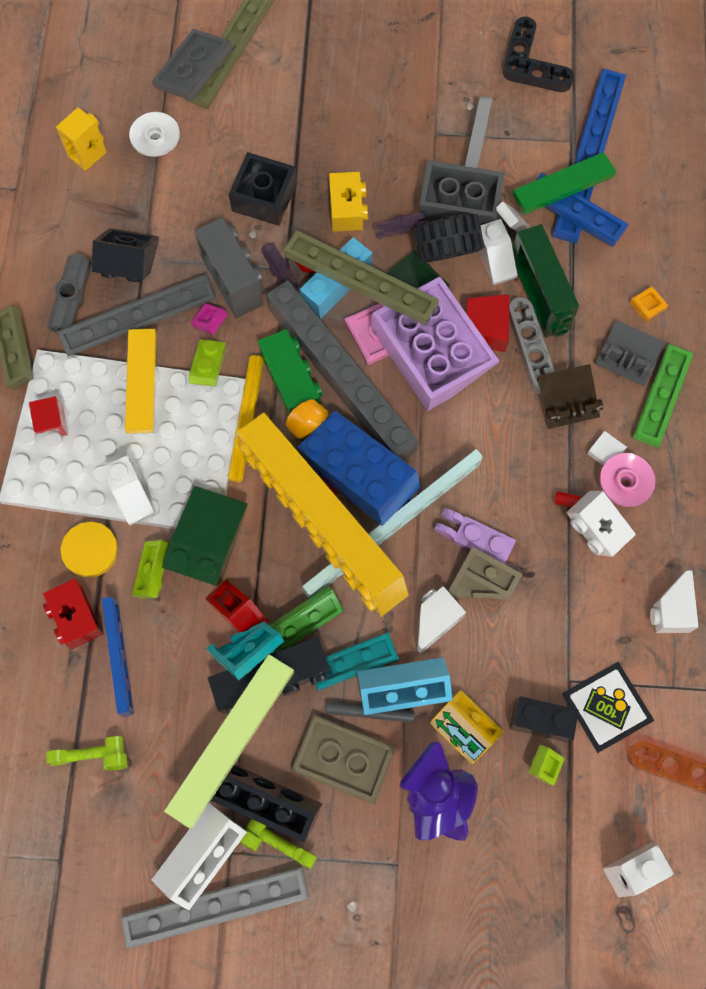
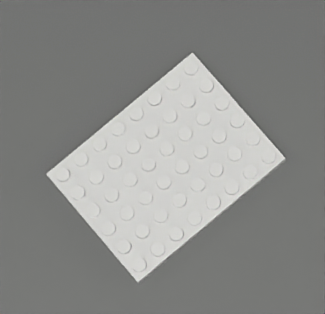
M37 350L32 368L34 379L29 381L0 493L1 504L127 522L101 467L125 456H128L155 512L154 515L136 524L176 529L194 486L227 495L229 485L228 470L245 379L219 375L216 387L189 384L190 371L156 366L154 433L127 434L125 431L127 362L79 355L68 357L65 353ZM57 396L64 409L68 435L62 436L58 429L36 434L33 430L29 402Z

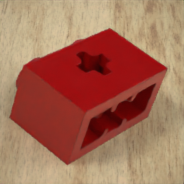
M75 578L43 593L46 600L43 608L49 619L54 618L58 627L54 629V633L61 645L65 643L67 647L73 650L103 635L85 591ZM71 610H73V611H74V613L72 614L73 619L69 621V620L67 619V618H69V613H68V612L71 611Z

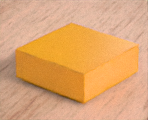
M653 286L636 295L630 301L631 306L645 322L668 307V304Z

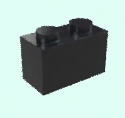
M519 696L514 703L510 729L568 743L574 740L579 710Z

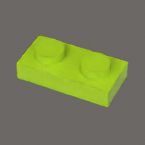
M199 339L189 373V384L217 386L226 352V342Z
M163 540L145 541L132 596L140 599L158 598L164 573L162 565L170 543Z

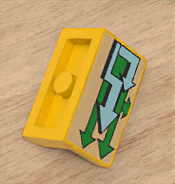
M460 690L452 698L453 701H449L430 723L465 759L474 764L504 731Z

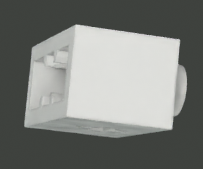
M589 491L566 512L572 520V527L578 533L584 535L588 541L587 546L596 555L613 557L636 535L603 491Z

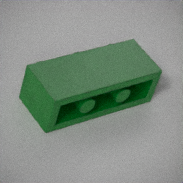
M285 329L258 340L259 353L263 357L265 366L288 415L298 405L308 400L314 399L320 404V397L323 396L318 382H312L309 374H312L307 359L302 360L298 353L301 351L297 338L295 336L291 338L288 330Z

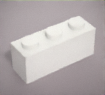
M209 803L192 830H188L152 878V881L170 900L190 910L247 832L229 816Z

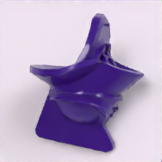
M431 742L400 781L399 786L401 789L410 791L407 801L409 802L410 811L414 815L415 837L419 840H431L444 835L454 840L465 841L469 833L467 820L470 818L476 803L478 784L474 776L465 770H450L441 744Z

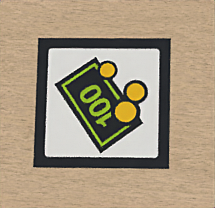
M619 662L562 693L570 708L579 710L577 719L597 753L655 721Z

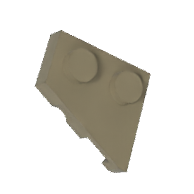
M471 547L448 592L452 597L510 599L523 574Z

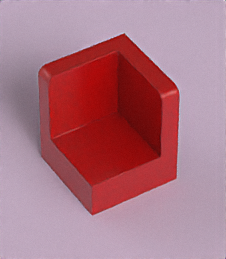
M57 396L29 402L33 430L36 434L58 429L62 436L68 435L64 409Z

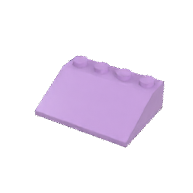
M441 277L418 288L439 299L438 307L426 326L386 306L372 313L370 325L372 331L378 337L380 343L386 349L427 412L452 398L499 363V359Z

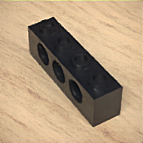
M233 765L211 801L304 843L311 834L322 807V803L237 765Z

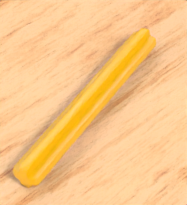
M251 355L248 361L228 470V479L231 482L240 483L243 481L246 460L244 453L238 446L241 440L237 431L254 420L264 364L262 356Z

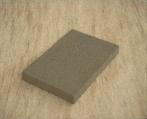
M313 714L291 771L375 805L396 747Z

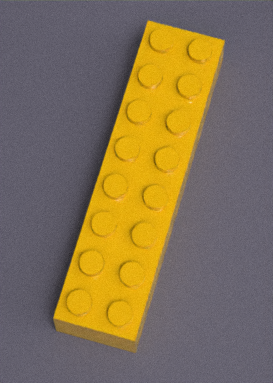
M262 413L237 431L241 440L238 446L244 453V458L253 470L257 469L261 474L260 478L269 489H274L277 493L276 497L285 509L289 507L296 523L301 528L305 527L310 533L308 536L318 549L323 548L327 554L326 558L333 568H339L344 574L343 579L353 591L357 589L362 596L360 598L370 612L376 610L382 617L409 596L403 574L265 413Z

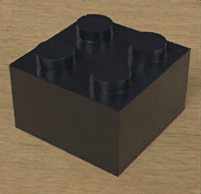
M247 152L229 193L232 212L280 226L297 185L296 167Z

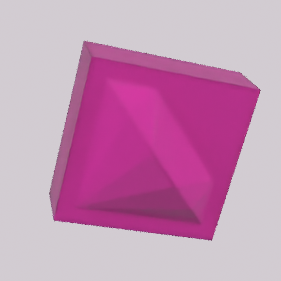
M205 303L191 321V324L195 329L214 335L228 314L222 308Z

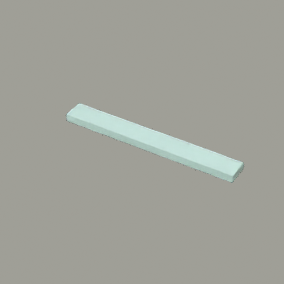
M477 449L398 510L383 526L379 525L370 532L369 536L378 546L479 467L483 456ZM330 564L302 586L303 593L310 599L343 575L339 568L334 569Z

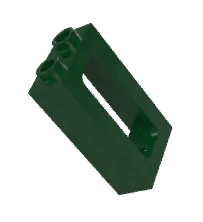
M540 224L518 231L513 245L517 276L528 300L533 305L545 338L553 335L555 337L562 336L570 330L578 311L579 303L543 225Z

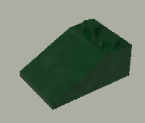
M194 486L171 538L162 568L214 586L222 584L248 503Z

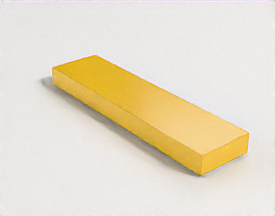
M156 329L128 330L125 431L127 434L154 433Z

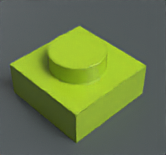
M539 745L537 753L532 760L529 773L542 782L554 786L565 758L552 749Z

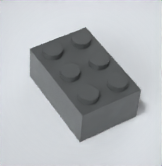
M428 160L419 204L418 221L426 223L470 213L479 215L480 225L496 221L498 215L496 207L500 203L505 172Z
M222 217L194 230L201 259L234 317L238 318L263 306L262 295L265 294L261 284L263 278L256 266L252 268L249 263L251 258L244 245L239 246L237 242L239 238L233 225L228 226Z

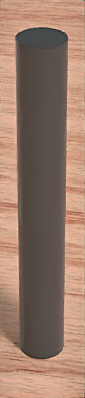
M327 702L326 707L327 714L414 723L415 711L393 710L364 715L362 705Z

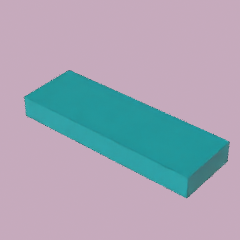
M389 632L327 655L333 674L328 675V680L316 685L318 691L357 677V671L380 668L399 661Z

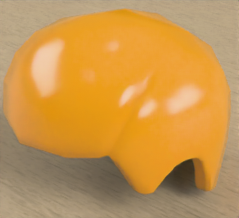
M314 399L301 403L292 410L287 417L286 426L295 437L305 440L329 417V413L322 404H318Z

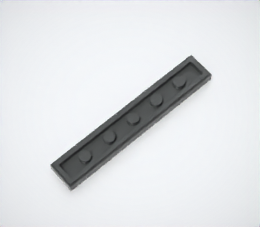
M204 274L59 330L57 333L69 357L128 334L130 329L143 328L216 299L207 274Z

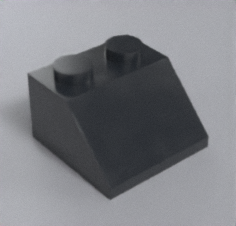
M109 228L93 240L92 272L101 273V276L106 278L119 276L125 277L130 282H141L151 273L159 236Z

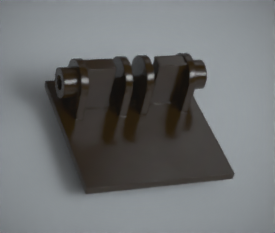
M590 364L538 376L548 429L600 417L599 410H603L604 406L601 399L597 400Z

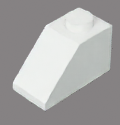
M499 219L481 225L484 248L478 251V254L492 285L494 286L517 278L511 239L502 220Z
M128 456L101 467L129 526L155 514Z
M692 570L685 571L653 605V608H651L650 619L652 625H655L656 633H690L698 628Z
M444 586L438 591L433 588L421 599L424 603L421 604L419 612L417 651L420 654L461 621L466 614L465 610Z

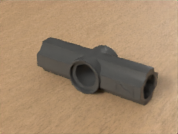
M73 254L68 256L62 278L55 286L56 298L47 326L50 331L55 333L74 325L78 309L84 304L83 292L92 263L90 259L82 255ZM74 292L72 296L65 297L68 293Z

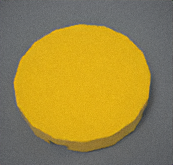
M92 521L80 523L71 528L64 536L61 545V558L71 572L80 577L93 578L101 576L110 570L118 556V541L112 531L103 524Z

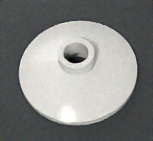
M150 112L134 121L130 128L129 137L136 151L146 156L157 157L169 153L176 147L180 138V130L177 122L171 116L161 112Z

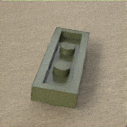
M11 305L0 311V359L6 387L16 389L31 381L34 377L19 308Z

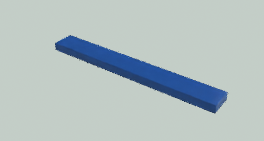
M602 69L574 164L604 152L626 74ZM594 186L577 194L590 201ZM558 215L552 237L577 244L581 228Z

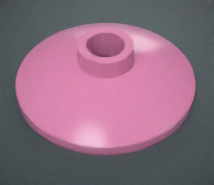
M621 453L614 455L603 465L600 472V485L603 492L615 504L623 507H635L643 504L651 497L655 489V475L648 462L640 456L631 453ZM621 479H626L629 483V486H623L621 484Z

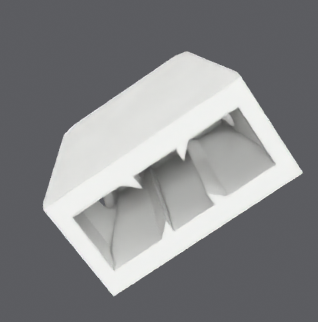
M653 841L602 868L617 897L638 895L674 874L659 846ZM620 875L623 876V878L625 879L627 885L624 884V882L622 881Z

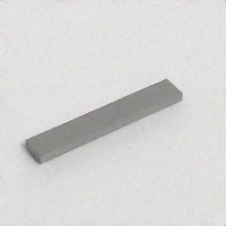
M302 867L202 894L190 910L172 902L121 916L126 948L136 947L309 899Z

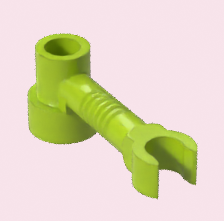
M121 736L105 738L104 746L46 752V761L50 766H59L85 759L103 758V770L114 771L128 767L127 754H124L123 737Z
M253 819L249 820L244 829L247 833L239 843L256 852L261 842L264 841L311 870L317 858L316 856L266 829V825Z

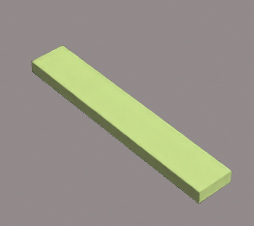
M271 655L267 656L165 809V813L192 830L294 674L292 668Z

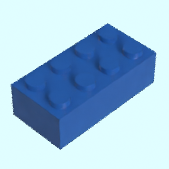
M334 411L297 447L299 454L319 477L381 526L420 488L417 470L337 411Z

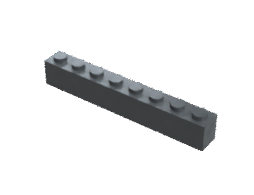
M287 280L267 293L266 297L270 312L282 327L288 330L291 338L294 336L297 338L302 352L367 433L403 461L417 452L418 439L292 284Z

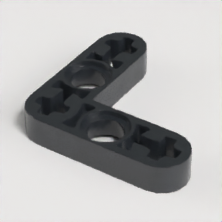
M520 17L517 19L504 62V77L512 82L556 92L568 91L573 83V71L566 66L529 58L536 32V22L530 17ZM523 28H527L525 37L521 36ZM518 45L523 46L526 51L517 52L514 50V47ZM535 70L542 71L545 76L538 78L535 77L532 74V72Z

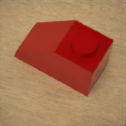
M227 580L206 598L207 602L238 633L245 632L262 622H269L251 599Z

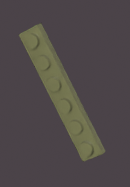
M296 230L283 250L285 257L425 326L438 307L439 299Z

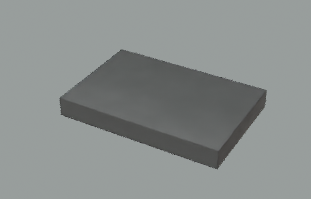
M192 29L152 80L154 87L192 101L232 50L231 41Z

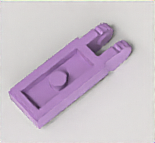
M447 508L443 510L441 515L448 521L459 525L460 528L456 532L446 525L437 523L434 531L470 551L471 547H474L503 564L506 563L516 542L515 539L465 516L464 518L453 510Z

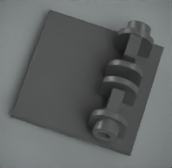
M616 320L595 364L645 386L665 341Z

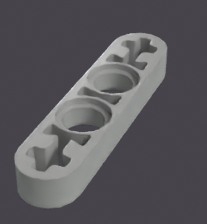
M480 95L465 163L467 167L478 168L492 97Z
M520 297L510 303L509 321L533 391L541 395L538 383V376L541 375L539 370L543 369L542 375L555 372L533 305L528 299ZM517 307H520L521 310H525L523 316L524 322H521L522 317L520 312H515ZM531 329L535 333V337L533 339H525L522 337L521 331ZM532 352H538L542 355L543 361L534 363L529 359L528 355Z

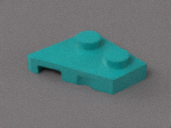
M262 622L245 632H239L230 636L231 643L219 648L212 644L206 650L212 658L235 678L240 680L281 645L284 640L280 633L267 623Z

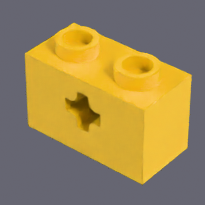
M77 107L56 126L68 158L84 171H87L107 151L103 143L104 137L98 128V120L91 113L88 112L86 114Z
M360 172L329 173L332 232L363 230V220H368L367 204H362V198H366V182H361Z

